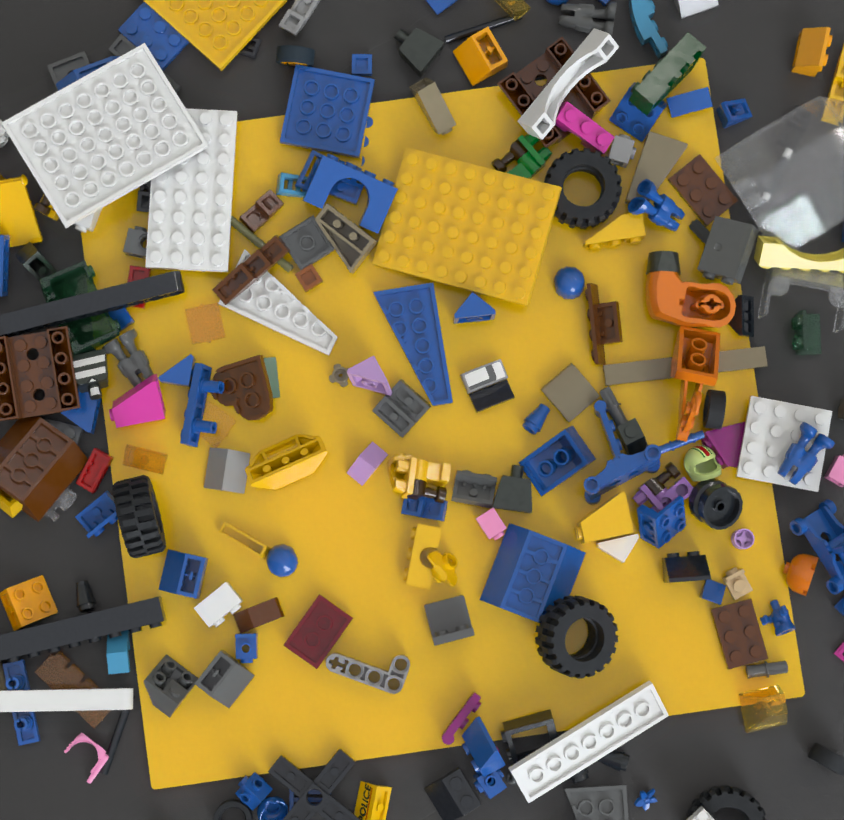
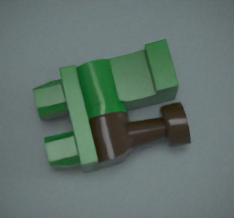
M529 134L526 136L521 135L512 143L510 151L501 160L496 158L491 164L497 171L506 172V166L515 160L518 165L507 173L531 179L545 166L552 153L545 147L537 152L533 146L539 142V139Z

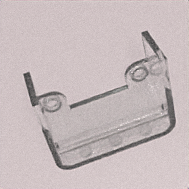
M771 267L766 269L758 318L762 319L768 314L771 295L782 296L789 290V285L794 284L829 291V302L837 308L833 333H838L844 329V273L835 270L822 272L818 269L803 271L799 268L784 270L779 267Z

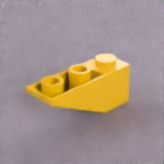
M632 213L620 215L585 241L584 248L589 247V250H597L601 248V245L609 244V247L620 246L621 242L629 241V244L640 243L641 239H644L646 236L643 215H633Z

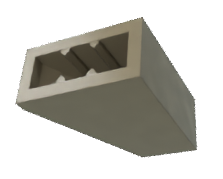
M426 77L409 86L434 132L445 135L452 131V127L456 123L436 83Z

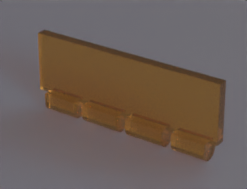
M61 651L55 656L51 654L35 671L52 689H100L89 677L84 682L80 681L86 674L74 663L67 668L66 666L71 660ZM111 710L76 712L93 728H96Z

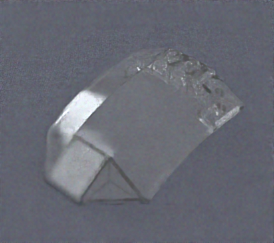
M818 96L771 122L715 157L716 162L762 236L778 237L783 243L796 250L844 221V101Z

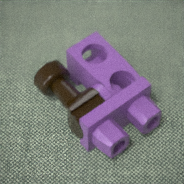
M669 462L665 466L666 471L656 478L647 480L638 488L639 491L632 499L638 506H641L648 500L652 504L650 509H654L659 513L678 496H682L684 500L688 498L693 490V486L685 477H681L667 489L664 484L671 477L676 479L681 475L675 465Z

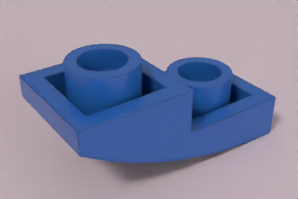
M708 87L667 98L672 118L713 107Z

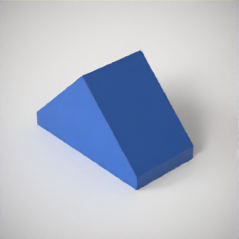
M745 98L722 102L716 110L723 128L753 117Z
M192 354L188 355L159 376L158 379L165 384L191 387L192 371L196 359Z

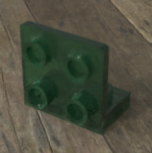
M806 310L799 311L791 320L792 330H795V338L792 339L793 350L796 351V355L822 354L820 314H807Z

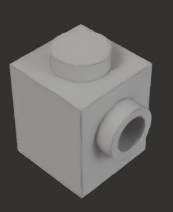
M624 134L615 135L608 155L611 159V164L626 168L629 159L633 160L636 148L633 147L635 141L631 140V137Z

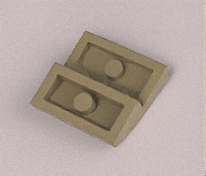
M572 363L540 389L568 422L572 421L600 396Z

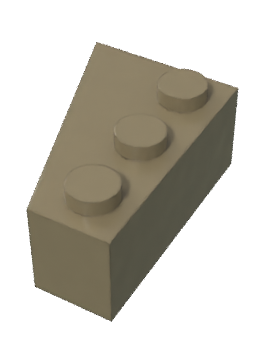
M326 203L315 218V221L349 272L354 274L378 241L328 203Z

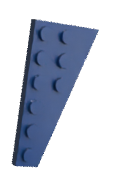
M433 282L373 292L432 406L453 403Z

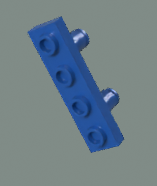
M195 363L192 371L187 409L184 412L185 420L180 434V443L190 447H198L200 432L216 433L217 423L203 420L208 392L222 394L225 387L222 381L210 380L212 368L202 363Z
M25 660L2 664L7 690H30ZM12 712L18 745L41 741L35 712Z

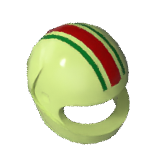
M694 446L685 455L684 467L692 481H705L722 474L721 465L716 462L715 453L707 446Z

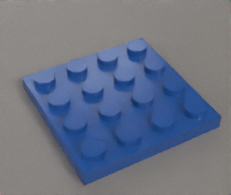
M296 64L280 143L359 158L375 79Z

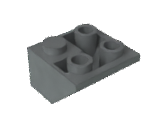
M166 654L143 682L153 706L170 718L193 689L194 683L198 678Z

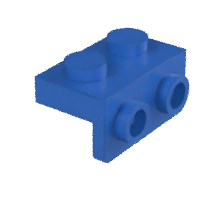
M105 491L75 516L87 530L86 536L88 538L93 534L97 537L105 530L104 525L108 522L112 525L118 520L114 498L108 491Z

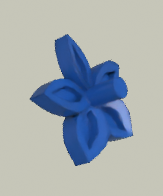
M651 789L647 794L645 791H640V797L636 799L634 805L637 807L642 806L646 811L650 803L658 802L653 797L655 789Z

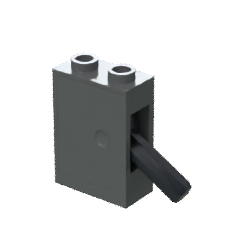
M715 216L711 231H709L699 220L692 221L689 228L705 244L697 268L701 272L702 277L709 280H714V278L721 279V282L728 285H733V283L741 284L758 234L757 228L752 224Z

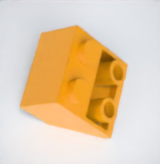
M489 27L470 36L453 51L472 87L507 68L508 59Z
M830 27L803 28L798 36L791 72L815 77L818 72L822 71L823 66H826L828 54H825L826 49L830 47L832 42Z

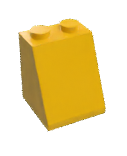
M625 492L615 495L577 523L578 527L575 528V535L577 540H581V544L634 533Z

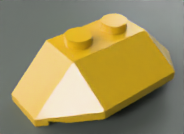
M297 434L259 451L250 465L245 468V472L252 487L277 490L313 474L327 455V450L320 436L314 437Z

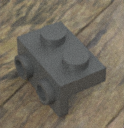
M457 470L451 501L492 508L497 477L489 474H476L468 470Z

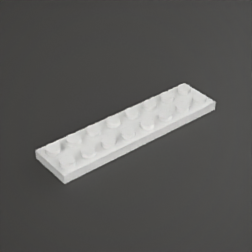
M649 680L508 769L526 801L530 803L669 715L653 683Z

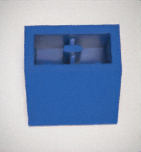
M168 549L159 590L199 599L208 558Z

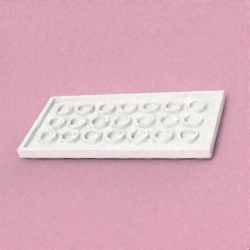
M186 108L209 147L151 180L145 267L148 269L228 272L238 113L237 111Z

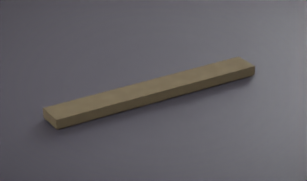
M765 346L719 351L718 373L768 366ZM672 357L603 365L605 386L672 378L670 377Z

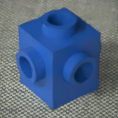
M500 769L483 777L480 771L473 775L476 780L473 783L479 793L484 792L489 799L507 788L501 779L504 775Z
M254 772L250 778L246 775L238 783L240 788L235 794L253 811L273 788Z

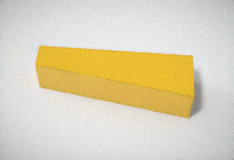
M225 521L218 533L260 558L265 559L271 549Z

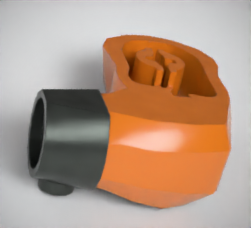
M655 251L649 253L645 290L647 308L652 319L678 327L682 325L692 328H720L731 321L735 314L736 303L728 287L720 283L700 284L688 281L682 282L679 277L681 271L677 252Z

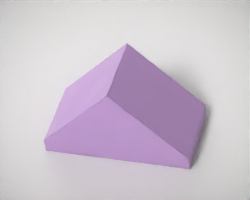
M372 441L358 456L347 474L363 486L388 454Z

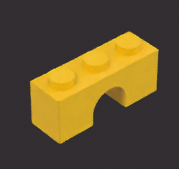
M417 524V528H412L411 539L414 540L413 548L409 547L407 560H410L409 568L404 569L403 580H407L406 585L430 589L432 582L431 568L422 565L420 553L425 548L438 549L442 528Z

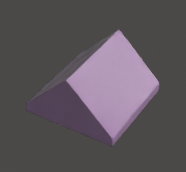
M374 356L347 370V375L353 386L389 396L392 395L387 378Z

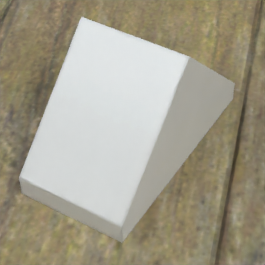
M634 534L596 543L600 550L624 563L639 539V535Z

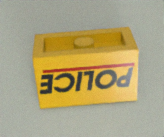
M360 781L354 814L361 820H386L392 787Z

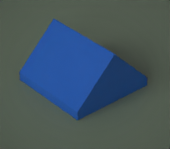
M472 292L454 314L453 321L454 324L494 320L496 311Z

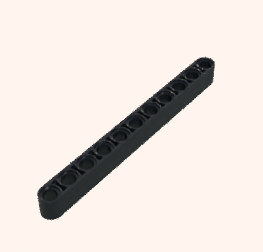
M172 271L1 314L0 337H12L182 294L185 292L181 272Z

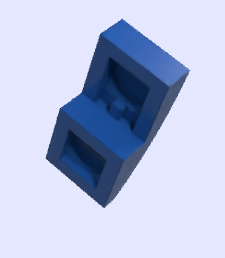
M423 496L417 500L404 498L401 514L444 521L448 501H444L441 504L435 502L433 498Z

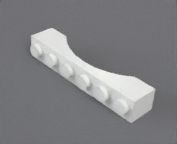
M594 28L517 122L529 135L543 140L555 125L559 108L569 91L586 74L606 63L615 53L619 46L611 35Z

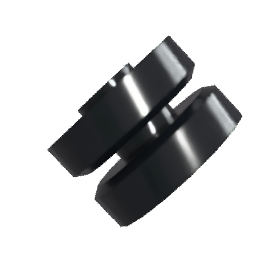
M715 478L699 482L693 488L689 497L691 514L707 526L717 530L732 526L742 512L743 501L740 493L735 488Z

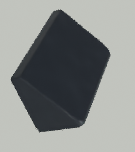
M507 379L469 394L476 413L515 398Z

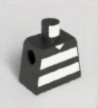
M105 349L74 355L73 362L79 392H89L91 400L100 399L102 397L101 389L108 387V366Z

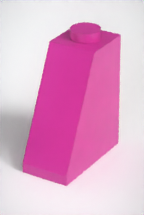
M157 374L151 375L113 401L109 414L111 421H115L116 428L165 419L166 410Z

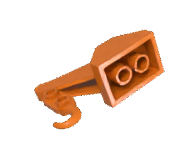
M680 325L670 377L681 380L676 440L687 442L689 431L694 426V415L698 416L703 384L715 386L717 382L721 333ZM688 381L696 383L690 402H686Z

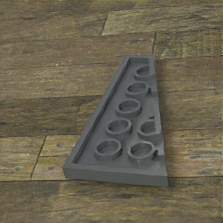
M626 784L564 788L576 820H629Z

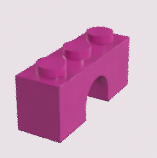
M568 101L561 104L556 116L555 125L564 132L568 131L582 140L580 144L585 148H590L591 152L595 153L597 150L604 154L615 137Z

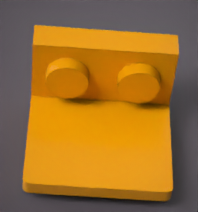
M43 575L11 586L0 592V599L14 631L58 612Z

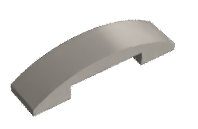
M295 0L291 9L287 10L278 26L297 36L311 17L320 0Z

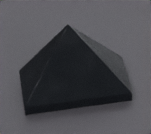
M738 295L735 299V314L728 324L739 336L754 337V297Z

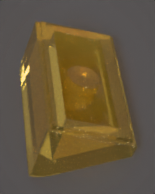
M495 0L515 21L531 9L524 0Z
M126 444L123 465L163 474L168 455Z

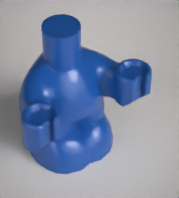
M778 600L771 601L770 605L773 612L770 616L764 615L760 618L762 625L773 623L776 636H781L795 630L786 606L780 607Z

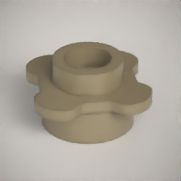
M335 364L329 380L331 383L336 382L341 387H346L348 385L349 377L347 370L349 368L346 369L341 367L340 364Z

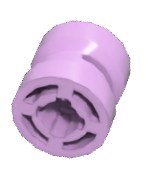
M738 529L731 535V543L737 549H748L754 544V535L748 529Z

